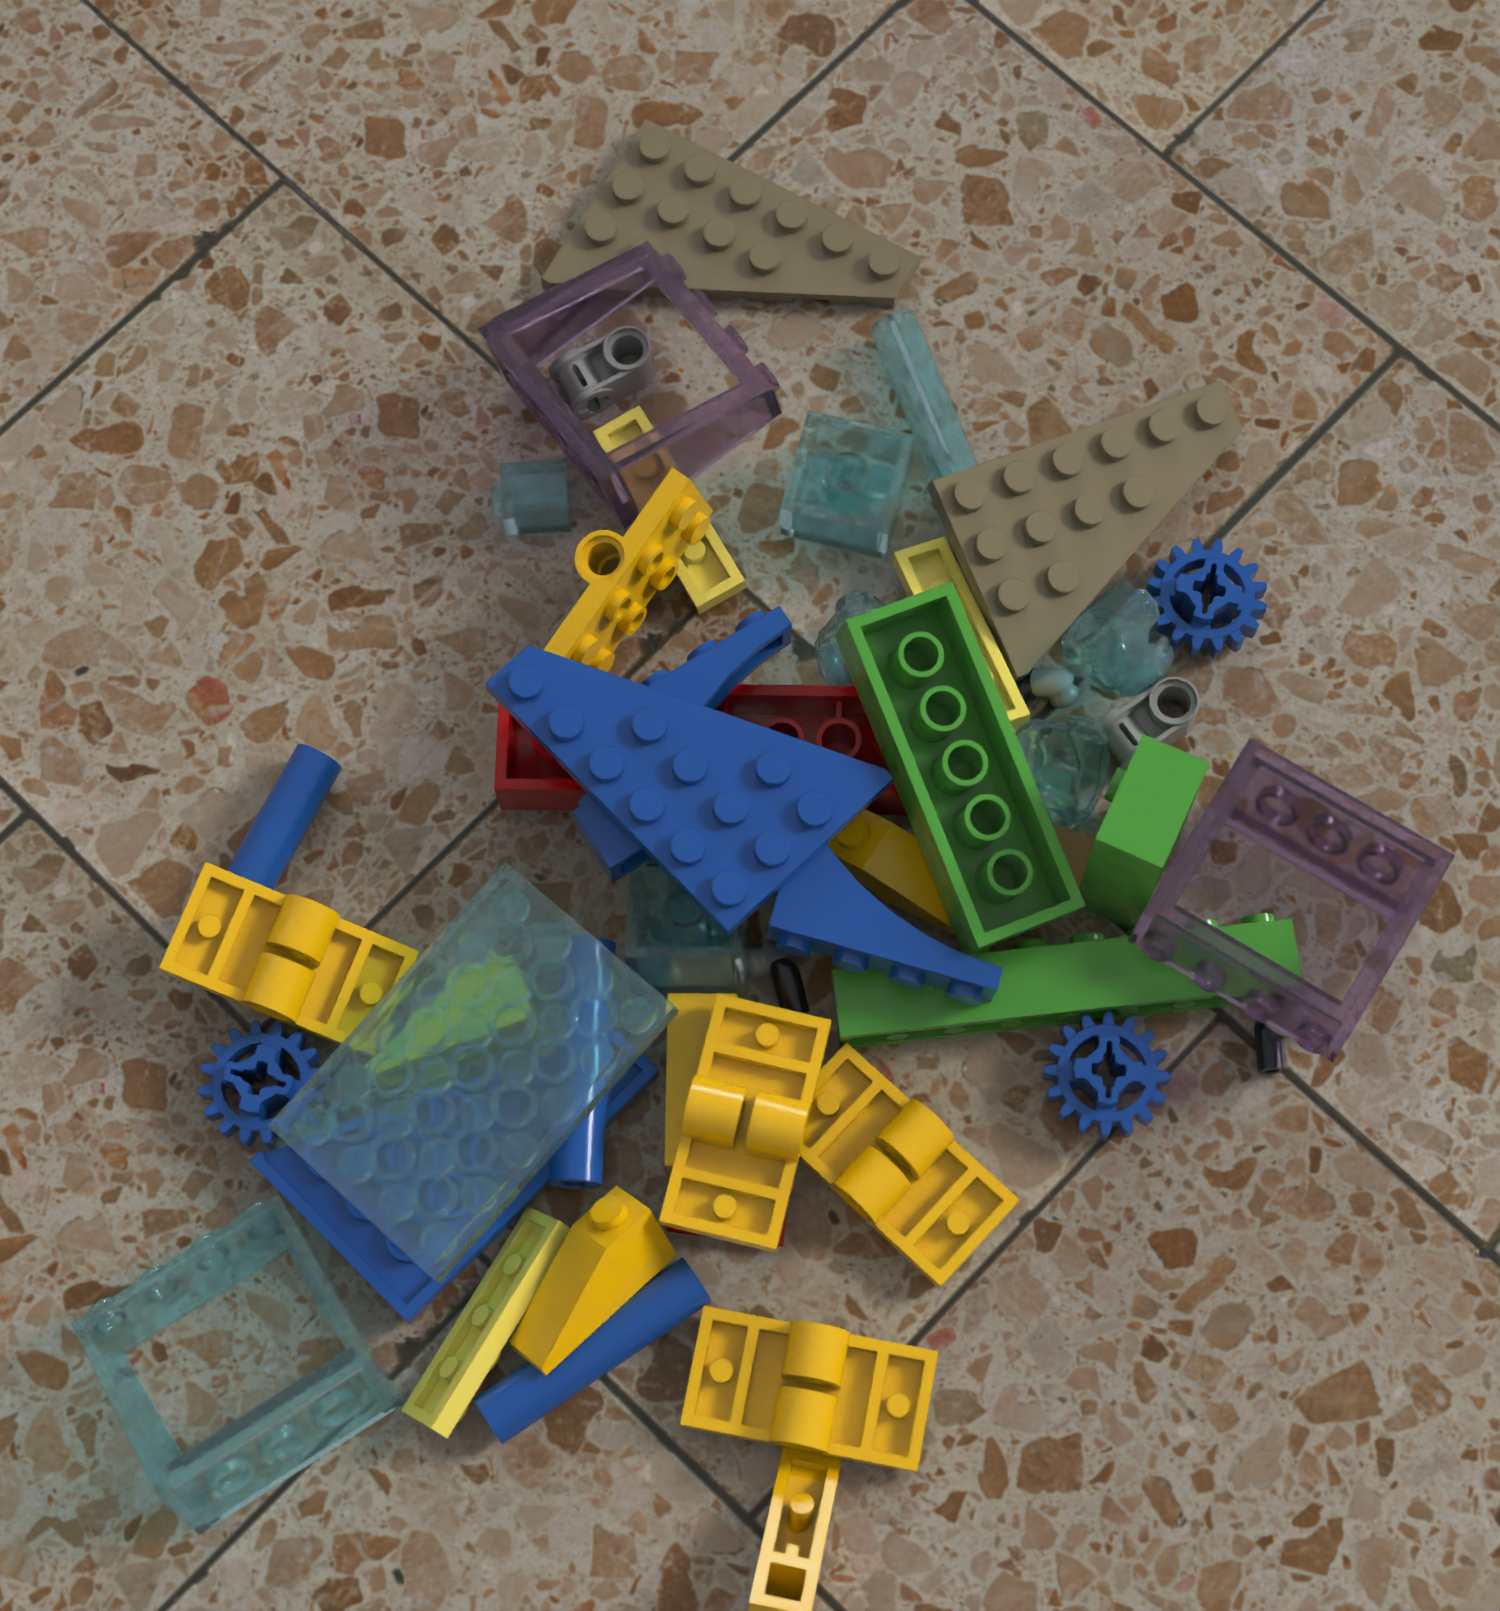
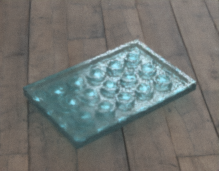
M505 861L279 1112L268 1127L433 1280L441 1283L679 1011L670 1001Z

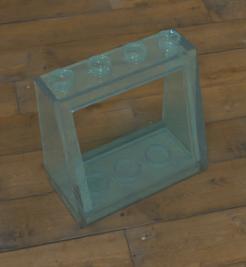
M279 1194L267 1201L258 1202L250 1206L240 1218L218 1232L200 1237L192 1244L189 1250L165 1265L149 1269L136 1283L113 1297L96 1302L88 1309L85 1315L71 1323L157 1495L199 1535L406 1403L298 1220ZM288 1252L346 1350L182 1453L125 1353Z

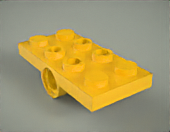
M671 468L623 537L610 530H597L591 532L580 541L575 551V567L579 575L589 586L544 648L545 651L605 672L610 670L615 659L613 652L625 635L631 636L638 630L646 617L647 609L645 607L657 590L662 591L668 587L678 571L679 564L677 561L689 544L692 546L696 545L709 528L711 522L709 516L713 510L688 477Z
M205 862L158 971L374 1059L419 951L341 919L337 912L316 901L294 894L284 895Z
M717 993L697 1073L693 1078L684 1110L681 1136L659 1218L660 1225L776 1253L832 1020Z
M847 1042L821 1068L799 1160L938 1289H941L1020 1201L1017 1196L954 1140L953 1133L935 1113L918 1100L913 1098L910 1100Z
M703 1306L680 1426L917 1473L939 1351L853 1335L847 1330L816 1322L799 1320L786 1322Z

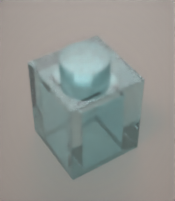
M566 460L500 463V483H491V508L493 516H502L506 535L571 532L570 480Z

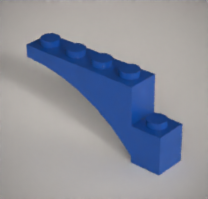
M780 606L766 614L763 611H756L737 624L734 634L719 643H716L715 640L704 642L687 656L688 662L670 673L666 669L657 671L647 677L641 684L716 710L729 693L759 665L791 643L792 623ZM588 793L578 801L579 807L572 811L575 827L612 883L651 860L639 845Z
M828 844L778 890L766 939L776 941L775 947L784 953L798 957H809L812 951L833 957V965L850 972L865 973L868 967L889 973V980L903 987L922 989L924 984L946 989V997L967 1005H979L980 1000L991 1002L998 989L1003 970L1000 966L963 954L927 936L894 914L857 881L834 855Z

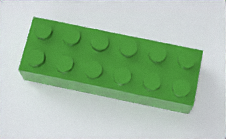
M953 581L845 620L835 634V639L888 770L894 777L893 782L963 954L969 955L1069 916L1084 908L1086 905Z

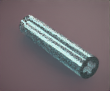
M899 310L883 316L872 325L870 332L931 480L978 465L915 312L912 310Z

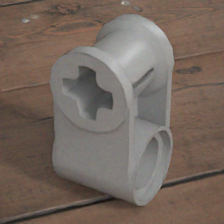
M621 326L583 347L575 348L562 354L551 364L548 373L555 383L562 385L571 401L569 411L575 419L583 420L598 415L610 405L649 386L655 377L656 365L647 334L635 326ZM627 354H638L641 356L637 362L630 365L618 362L620 358Z
M1164 678L1130 702L1124 703L1106 714L1092 727L1090 734L1095 740L1102 739L1121 764L1120 768L1127 770L1143 734L1171 746L1192 730L1200 706L1199 693L1196 687L1184 678ZM1165 700H1174L1182 704L1187 713L1179 718H1170L1160 712L1158 705Z

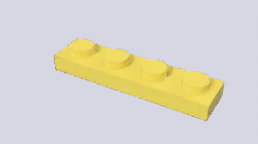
M640 405L592 431L598 445L639 514L671 468L680 472ZM711 523L703 538L696 545L692 546L689 544L677 561L679 568L676 576L699 615L747 588L743 576Z
M945 536L893 552V566L908 597L953 581L1013 730L1029 726L1030 712Z
M527 1206L401 1409L403 1413L443 1437H449L455 1425L465 1416L471 1399L487 1373L497 1364L501 1350L522 1319L570 1230L568 1226L556 1218Z

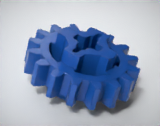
M1193 539L1187 554L1177 545L1172 547L1169 555L1170 563L1159 559L1153 571L1156 578H1149L1145 594L1153 598L1147 601L1145 613L1149 616H1160L1155 622L1153 632L1155 635L1169 631L1172 634L1169 648L1172 650L1179 647L1182 642L1188 644L1190 658L1195 659L1200 648L1203 647L1208 648L1213 659H1219L1223 644H1226L1236 653L1240 650L1244 641L1242 635L1249 638L1255 636L1259 627L1256 620L1263 619L1267 609V604L1259 600L1264 597L1266 592V582H1252L1259 566L1257 563H1251L1243 567L1239 563L1243 550L1239 547L1232 551L1230 555L1222 553V540L1216 539L1211 550H1204L1200 540ZM1199 569L1191 575L1184 574L1188 571ZM1206 584H1209L1208 595L1210 596V604L1206 614H1203L1201 594H1203ZM1177 613H1180L1184 621L1177 615ZM1221 622L1228 624L1221 628L1211 629Z
M1112 1011L1105 1012L1101 1025H1095L1088 1014L1082 1015L1079 1022L1080 1032L1077 1033L1067 1025L1061 1029L1060 1037L1065 1047L1059 1044H1050L1046 1055L1057 1064L1044 1066L1042 1071V1079L1056 1083V1085L1047 1090L1045 1095L1046 1101L1056 1102L1061 1100L1063 1106L1058 1114V1120L1062 1122L1071 1116H1075L1079 1119L1076 1133L1081 1136L1092 1125L1098 1127L1100 1141H1106L1111 1128L1116 1126L1124 1138L1130 1137L1133 1132L1132 1120L1135 1119L1147 1127L1153 1119V1115L1147 1105L1162 1108L1167 1098L1163 1093L1155 1089L1156 1087L1168 1085L1171 1080V1073L1157 1070V1066L1163 1063L1167 1057L1166 1050L1151 1051L1148 1046L1155 1033L1149 1030L1140 1036L1136 1035L1133 1032L1135 1018L1131 1016L1120 1027L1114 1025ZM1095 1041L1094 1052L1087 1058H1076L1075 1061H1069L1079 1048ZM1120 1044L1132 1051L1139 1061H1132L1120 1049ZM1105 1055L1107 1056L1106 1066H1109L1110 1075L1116 1077L1107 1097H1105L1106 1086H1103L1102 1077L1096 1075ZM1072 1090L1081 1091L1092 1103V1108L1083 1104ZM1137 1091H1142L1141 1096L1135 1103L1123 1110L1117 1111L1118 1100L1125 1093L1136 1094Z
M258 1020L252 1021L250 1035L245 1037L233 1027L229 1030V1036L232 1041L230 1046L225 1048L217 1043H213L211 1046L212 1051L218 1057L216 1064L206 1063L201 1064L200 1067L202 1073L211 1079V1083L199 1087L198 1094L205 1100H214L204 1110L205 1115L211 1121L224 1118L218 1130L226 1138H230L240 1130L239 1141L244 1147L250 1148L256 1136H261L263 1143L268 1149L274 1148L276 1134L281 1132L291 1141L296 1140L297 1133L294 1125L299 1120L310 1126L316 1122L308 1111L310 1104L324 1105L326 1101L322 1093L314 1089V1086L328 1081L327 1074L323 1069L311 1068L321 1059L320 1054L315 1047L302 1051L307 1039L299 1030L286 1039V1028L282 1022L276 1021L271 1027L270 1033H265ZM253 1051H256L254 1055L250 1056L249 1058L245 1059L240 1063H237L245 1055ZM286 1054L296 1061L300 1080H295L293 1076L285 1074L284 1070L287 1061L284 1058ZM268 1074L277 1086L273 1085L272 1088L262 1087L258 1095L249 1083L253 1084L254 1081L263 1082ZM226 1088L240 1094V1116L231 1109L227 1099ZM286 1105L290 1106L280 1115L270 1119L272 1113Z

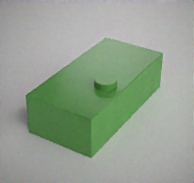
M1145 734L1142 735L1127 770L1117 767L1104 796V799L1111 802V805L1094 840L1079 886L1086 905L1083 909L1130 930L1139 927L1210 764L1209 762Z

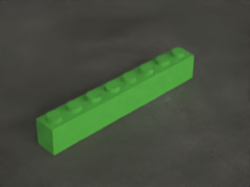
M1259 913L1240 919V924L1218 926L1217 920L1205 919L1189 922L1183 926L1184 930L1161 933L1159 926H1142L1127 931V937L1104 939L1103 933L1088 932L1074 935L1069 939L1070 943L1047 945V940L1034 938L1018 941L1013 944V949L990 952V947H987L968 956L1000 966L1003 970L998 989L992 1001L980 1000L979 1005H967L951 1000L945 995L946 989L924 984L922 989H911L897 985L889 980V973L868 967L865 973L850 972L841 968L832 969L831 986L839 1049L846 1042L853 1048L1077 1024L1080 1022L1082 1015L1088 1014L1093 1022L1102 1021L1106 1011H1112L1114 1019L1129 1018L1130 1016L1139 1017L1272 1002L1277 996L1284 993L1298 994L1303 987L1292 918L1275 920V916L1272 913Z

